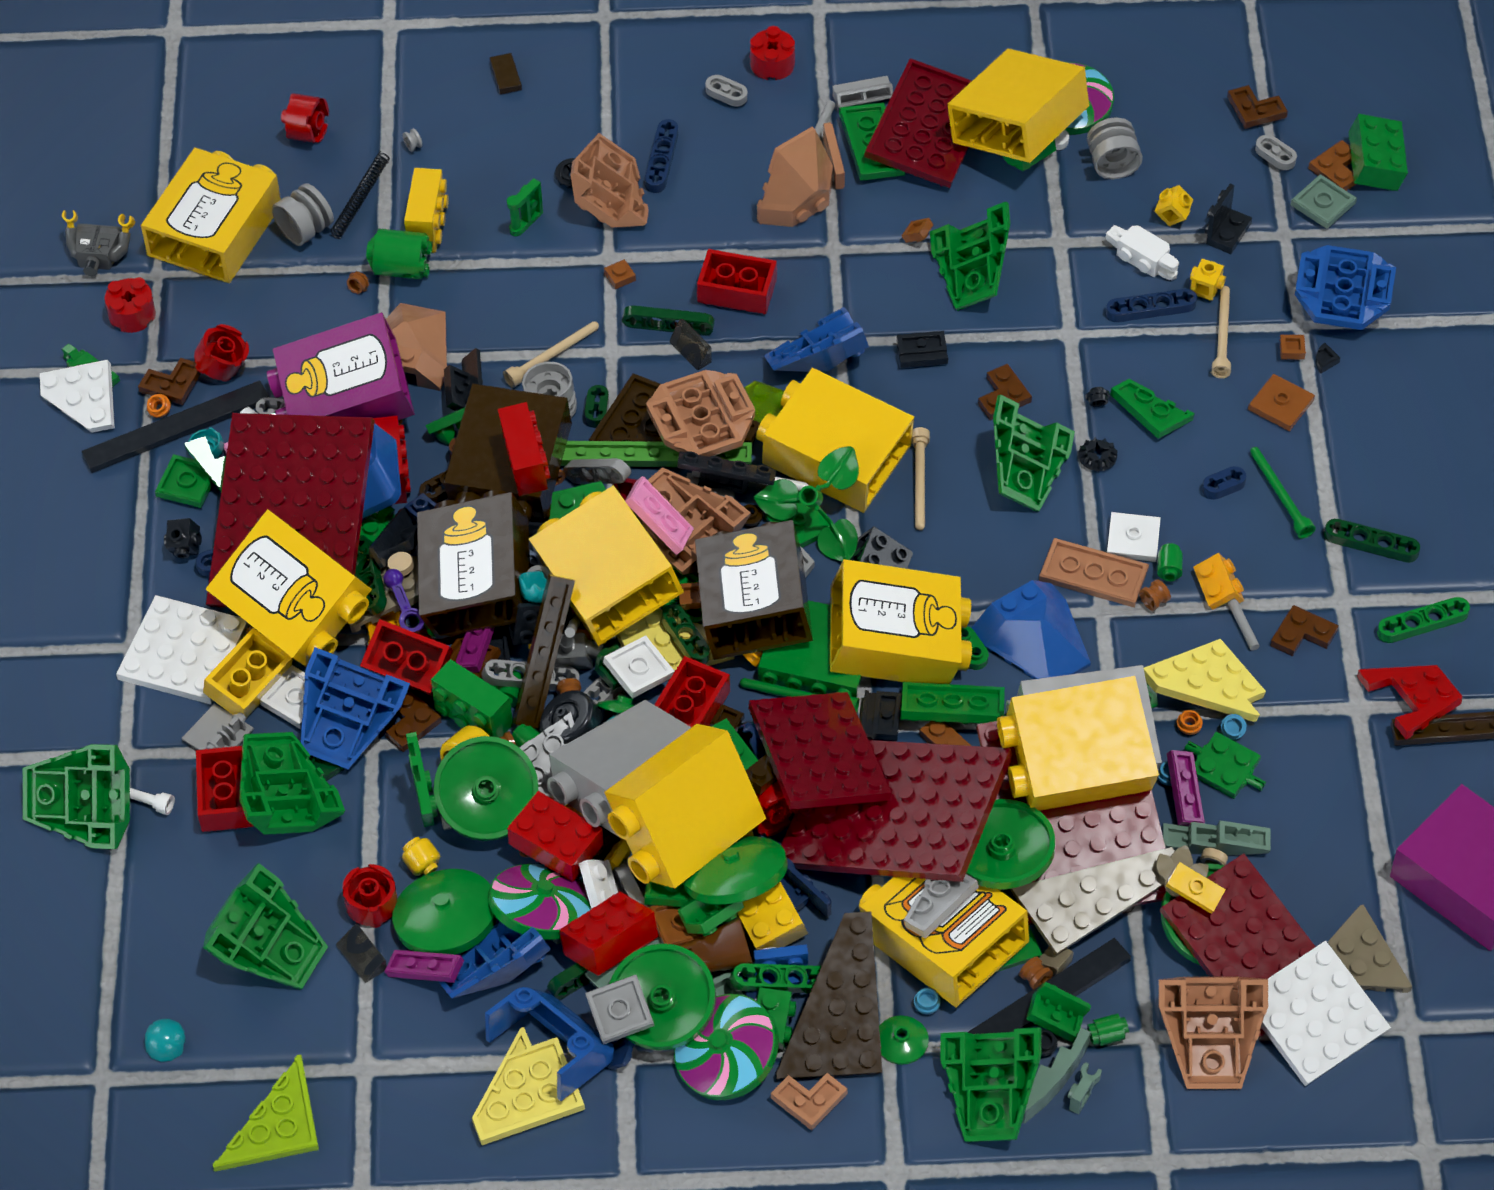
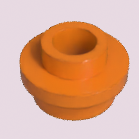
M155 394L147 401V411L155 418L164 417L170 411L171 403L165 395ZM159 404H163L160 409L156 410Z
M1186 710L1177 718V727L1184 734L1193 735L1202 728V718L1196 711Z

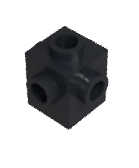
M191 518L167 520V532L164 535L166 549L177 558H188L189 555L199 554V545L202 543L200 526Z

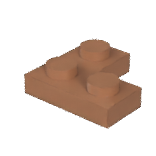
M828 1073L810 1091L788 1075L771 1092V1099L810 1130H813L848 1094V1089Z

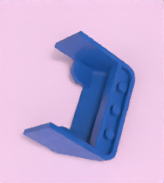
M375 423L362 519L393 505L401 495L397 441Z
M521 987L485 1012L486 1040L489 1043L529 1013L567 1044L568 1052L574 1059L557 1071V1099L560 1101L564 1100L605 1068L614 1058L613 1044L609 1042L603 1045L600 1034L593 1027L549 993Z

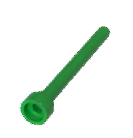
M1252 447L1250 454L1294 520L1293 529L1300 539L1311 536L1316 530L1315 525L1310 518L1302 516L1259 448Z
M748 678L740 680L742 688L782 697L815 694ZM850 696L857 713L860 699Z

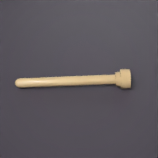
M1223 286L1220 291L1217 358L1212 363V375L1216 378H1227L1231 374V363L1227 359L1230 289L1228 286Z
M593 321L521 367L511 366L503 372L505 381L510 387H516L522 383L523 376L528 369L536 364L547 362L599 328V324Z
M922 427L914 428L911 443L915 448V527L917 530H923L925 527V448L930 442L929 430Z

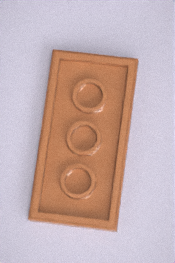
M1054 538L1039 575V581L1052 583L1059 587L1135 608L1139 591L1142 589L1149 570V564Z

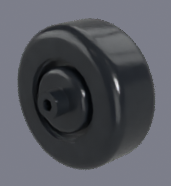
M571 690L563 692L553 698L543 710L540 718V732L542 733L571 712L574 725L571 729L568 727L563 730L560 735L564 740V744H568L601 725V710L582 691Z

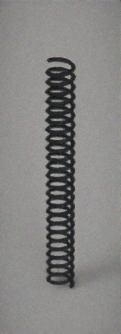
M381 150L375 157V160H373V163H371L357 189L353 192L341 215H339V218H337V221L332 226L333 228L330 231L335 238L341 239V237L333 234V230L337 235H344L356 212L362 206L364 199H366V196H368L374 183H376L382 170H384V167H386L390 160L387 154L381 153Z

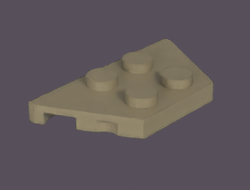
M1360 905L1332 936L1328 944L1363 991L1372 989L1374 991L1386 992V989H1402V993L1411 992V983L1365 906Z

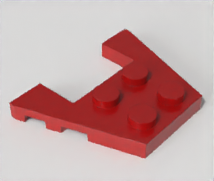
M1438 665L1358 670L1357 678L1368 692L1392 685L1413 712L1395 717L1394 725L1405 739L1412 737L1417 729L1423 730L1429 726V721L1435 717L1441 718L1462 704L1463 696Z

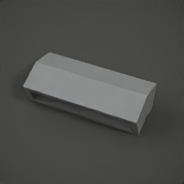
M888 76L833 85V98L836 106L839 108L889 99L893 94L892 83H890Z

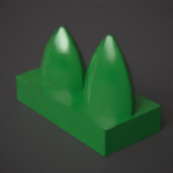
M465 408L425 425L429 434L434 433L440 442L449 446V443L455 437L453 424L455 423L459 430Z

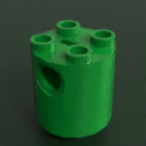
M379 228L367 244L366 259L375 275L412 279L428 278L430 265L427 264V255L432 254L433 243L429 241V236L426 233Z

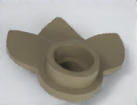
M1187 845L1175 850L1171 858L1165 854H1159L1157 858L1156 868L1158 874L1165 880L1164 886L1179 862L1207 877L1209 866L1203 863L1193 864V859ZM1165 886L1166 891L1174 897L1179 896V894Z

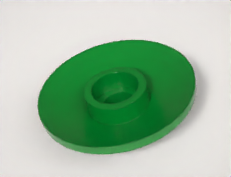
M618 695L617 700H606L597 703V706L620 714L634 705L632 704V698Z
M901 1015L890 1017L879 1025L881 1056L885 1060L894 1064L905 1065L919 1060L925 1054L928 1048L929 1037L927 1030L918 1020ZM905 1034L907 1036L904 1038H900L897 1035Z

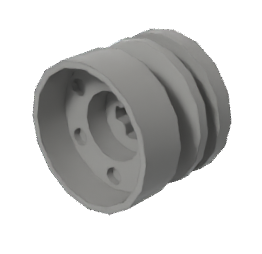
M1117 117L1105 119L1094 125L1088 132L1087 143L1089 150L1092 154L1095 170L1101 177L1106 179L1124 178L1134 173L1142 164L1143 156L1137 143V137L1131 122Z
M308 183L301 185L298 190L292 191L290 197L282 198L272 207V215L277 226L286 238L298 246L312 239L315 232L323 231L325 227H329L334 221L331 207L326 199L314 186Z
M542 362L527 370L522 380L523 391L568 398L572 418L577 409V400L570 370L557 362Z

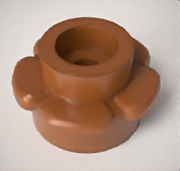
M356 271L355 273H350L347 279V286L353 293L359 294L362 291H367L369 281L364 273Z

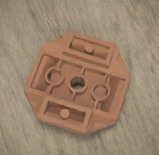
M703 370L660 384L652 398L646 403V410L665 446L677 452L691 451L698 455L709 457L742 447L755 417V408L740 379L734 373L724 374L717 371Z

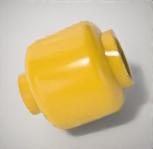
M415 837L402 848L404 851L402 860L413 875H427L439 868L437 863L441 858L440 853L428 838L420 839Z

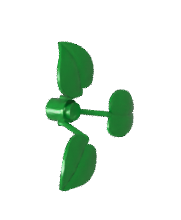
M847 446L836 449L822 459L818 467V476L827 481L823 485H817L816 488L805 486L799 492L797 486L792 481L779 479L774 482V485H768L754 496L759 507L766 514L777 520H789L795 517L798 511L796 503H803L810 508H815L830 525L823 528L818 535L817 542L821 552L827 557L843 561V559L851 560L856 552L858 534L855 526L847 519H840L834 524L820 507L823 502L821 490L828 488L831 484L838 490L850 488L857 481L859 465L853 447Z

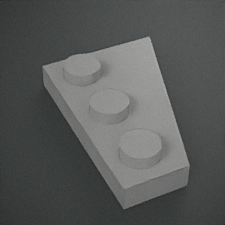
M967 874L963 882L926 879L923 892L920 896L916 897L904 919L906 928L926 939L979 888L977 880Z

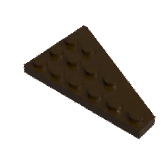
M632 373L589 438V441L663 442L646 410V403L652 398L660 383ZM753 420L744 442H754L760 425L759 422Z
M871 912L844 913L777 1070L776 1080H784L788 1075L793 1079L820 1078L826 1073L832 1077L882 1074Z

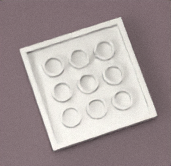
M155 595L116 673L117 679L212 704L213 700L203 693L204 679L243 639L246 633L245 629L249 627V623L241 617Z
M1324 941L1268 978V1009L1261 1028L1304 1086H1307L1391 1028L1327 941Z

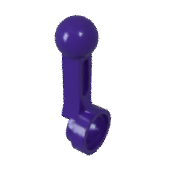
M389 569L385 572L383 581L388 588L392 589L402 612L399 617V625L404 629L418 633L423 629L425 623L419 616V610L410 606L402 586L403 574L397 569ZM410 616H414L419 620V624L414 628H409L405 625V620Z

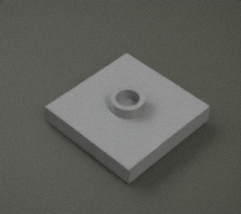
M637 975L585 993L603 1045L655 1026Z

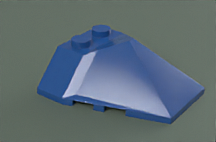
M843 307L817 321L819 326L809 332L807 329L800 332V338L792 342L787 340L764 355L771 368L776 371L809 372L814 368L821 372H828L848 357H857L865 352L864 349L868 348L869 345L862 327L857 322H853L849 312Z
M1031 580L992 602L971 627L990 653L994 651L1002 656L1008 664L1011 665L1013 663L1023 669L1024 674L1032 679L1077 674L1091 665L1068 603L1052 583Z
M314 647L305 670L301 744L311 756L349 770L400 710L410 683L387 674L386 676L380 675L341 660L335 654Z
M497 919L490 933L480 943L467 950L461 956L464 962L455 982H438L451 998L504 985L511 982L532 964L543 960L546 953L551 949L534 927H531L524 934H520L508 928Z

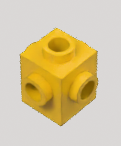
M1180 185L1170 189L1166 188L1160 193L1154 212L1168 226L1187 219L1194 199Z
M1201 259L1198 267L1194 266L1190 275V280H1192L1191 290L1197 296L1212 301L1217 290H1222L1226 280V276H1223L1224 265Z

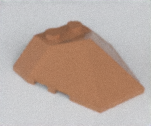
M810 127L775 148L768 169L770 178L768 183L765 182L762 188L765 194L763 200H759L757 204V222L760 224L793 227L829 206L833 183V164L816 130Z
M598 133L572 162L571 181L575 203L581 209L587 210L596 216L600 222L606 223L610 227L644 226L647 223L649 209L646 203L643 204L642 196L644 195V190L639 188L638 181L641 178L636 159Z
M400 303L386 320L396 337L404 372L416 374L418 387L440 391L445 380L444 369L447 367L446 313L444 311Z
M661 468L648 481L693 527V531L683 550L676 555L640 517L639 519L671 566L684 575L698 573L695 539L710 537L721 531H740L751 513L734 498L727 495L723 497L712 492V489L707 486L702 488L691 483V480Z
M1176 977L1159 979V1009L1186 1088L1242 1089L1252 1058V1052L1268 1009V979L1249 977Z

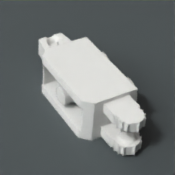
M1114 225L1106 233V240L1117 248L1116 255L1123 261L1129 262L1143 273H1147L1152 277L1158 274L1166 278V280L1172 281L1177 279L1179 262L1177 258L1169 254V243L1140 226H1131L1128 230Z

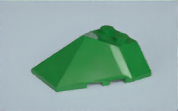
M1006 201L988 208L986 220L959 230L947 224L930 231L931 253L940 266V274L946 280V288L957 310L997 296L1010 229L1009 203Z
M1000 394L997 396L993 416L999 494L1038 512L1052 489V482L1055 477L1059 476L1064 460H1067L1071 454L1075 431L1057 422L1043 426L1018 414L1019 403Z
M293 732L244 734L240 802L247 821L264 835L313 832L345 812L338 790L334 785L330 786L324 779V772L321 768H316L310 761V754Z
M90 744L63 755L23 767V820L49 831H56L63 834L64 837L75 839L90 848L117 849L130 821V768L119 747L113 744Z
M258 863L231 892L206 931L203 948L226 965L301 990L328 946L309 920L306 921L297 908L299 906L294 899L291 900L283 889L284 884L281 880Z
M1041 1028L1014 1029V1032L972 1034L968 1032L940 1033V1060L943 1069H946L950 1083L948 1087L955 1099L957 1106L955 1110L965 1142L1017 1140L1041 1059Z

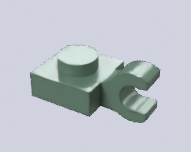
M1087 1062L1081 1067V1080L1079 1084L1074 1083L1068 1093V1098L1070 1099L1069 1110L1080 1114L1091 1095L1092 1088L1101 1079V1069H1098L1094 1075L1087 1074L1089 1063Z

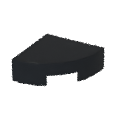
M1326 343L1319 347L1316 355V367L1320 373L1340 363V357Z

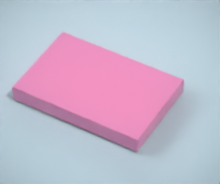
M640 477L635 482L625 502L677 555L686 545L693 527L645 477Z

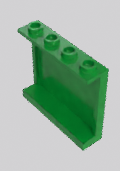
M808 600L813 641L763 650L758 666V681L815 694L848 692L849 696L857 697L862 678L861 675L830 672V605Z

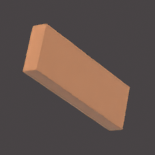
M831 122L823 123V141L826 152L833 164L835 189H844L845 172L833 124Z

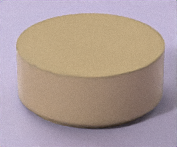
M406 552L393 554L387 562L389 569H397L403 576L408 575L414 568L412 557Z
M1205 848L1200 860L1203 864L1225 866L1228 856L1220 850Z

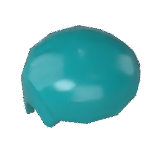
M209 427L207 430H199L192 434L189 441L206 436L214 459L221 456L224 451V441L220 432Z
M531 571L518 576L522 597L530 602L541 603L547 582L543 572Z
M158 1019L149 1025L145 1033V1049L152 1059L160 1062L172 1061L183 1053L186 1038L181 1024L172 1019Z

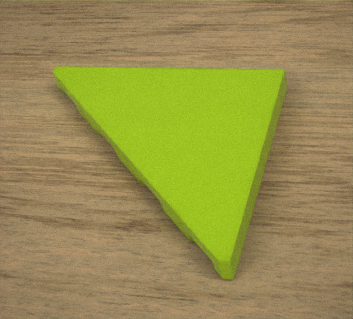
M301 1054L294 1058L293 1064L281 1075L265 1100L261 1101L249 1116L248 1122L241 1131L235 1134L220 1158L214 1161V1172L319 1150Z

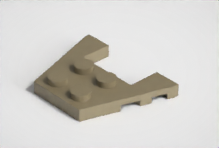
M411 556L414 568L408 575L403 576L402 583L410 606L419 602L417 556ZM370 561L363 566L362 570L367 568ZM388 564L380 569L382 580L385 572L389 570ZM384 581L383 585L387 598L386 607L377 615H372L366 611L357 622L350 624L352 633L361 630L360 626L370 621L372 624L378 622L381 616L391 611H394V613L401 611L392 589L388 588Z

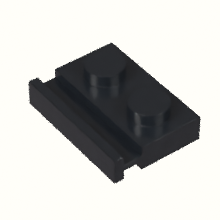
M944 331L897 335L896 342L901 368L948 364Z
M865 690L861 724L867 737L879 740H898L902 693L885 691L870 693L869 690Z

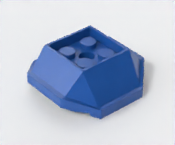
M1329 245L1319 247L1311 252L1307 251L1301 254L1295 296L1314 323L1363 330L1390 310L1396 267L1390 263L1388 264L1374 252Z

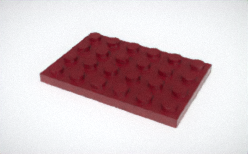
M910 58L865 150L864 157L951 188L969 147L953 143L947 104L972 80Z
M848 692L749 700L748 709L789 810L890 800V788Z
M1244 853L1207 877V879L1226 889L1212 914L1181 895L1159 910L1209 977L1268 979L1316 947ZM1260 1028L1258 1038L1266 1034L1262 1028Z

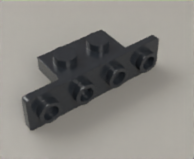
M473 349L462 359V370L452 365L444 369L447 408L454 411L465 408L472 384L483 385L479 349Z
M680 451L678 456V468L700 472L698 486L746 494L749 481L767 485H774L776 470L766 465L756 466L739 460H724L718 456L698 455L691 451Z
M405 508L399 509L369 547L370 556L380 569L386 567L388 559L397 552L411 554L416 550L415 546L418 544L417 524L414 525Z

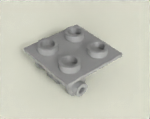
M214 703L182 737V740L197 750L239 746L243 741L244 734H250L254 728L244 722L246 717L241 712L232 715Z

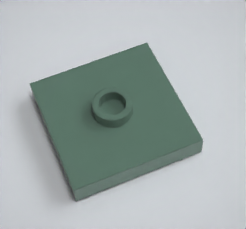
M1320 174L1291 200V206L1328 229L1356 204L1357 198Z

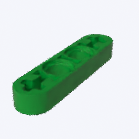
M1454 597L1384 618L1379 622L1377 636L1385 643H1394L1463 622L1468 618L1470 604L1464 598ZM1430 613H1438L1442 619L1435 621L1430 619L1428 615ZM1412 619L1417 621L1419 625L1417 627H1409L1405 622Z
M743 963L737 965L732 971L730 982L735 989L740 991H759V987L792 993H811L816 981L815 978L822 966ZM741 972L744 977H750L746 982H743L742 977H738ZM764 972L773 974L775 977L774 984L766 983L763 980L762 975ZM788 974H797L801 979V983L798 985L792 984L788 979Z

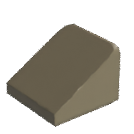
M1049 946L1039 959L1044 967L1052 970V976H1055L1065 970L1073 961L1074 952L1070 949H1065L1058 955H1055Z

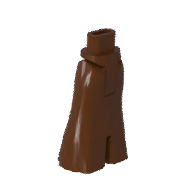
M740 918L718 927L712 934L698 937L680 945L701 958L710 973L733 970L737 965L743 963L753 964Z

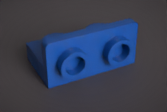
M807 944L754 950V964L808 965ZM769 972L763 973L762 977L766 983H775L773 974ZM788 974V979L792 984L798 985L801 983V979L797 974Z

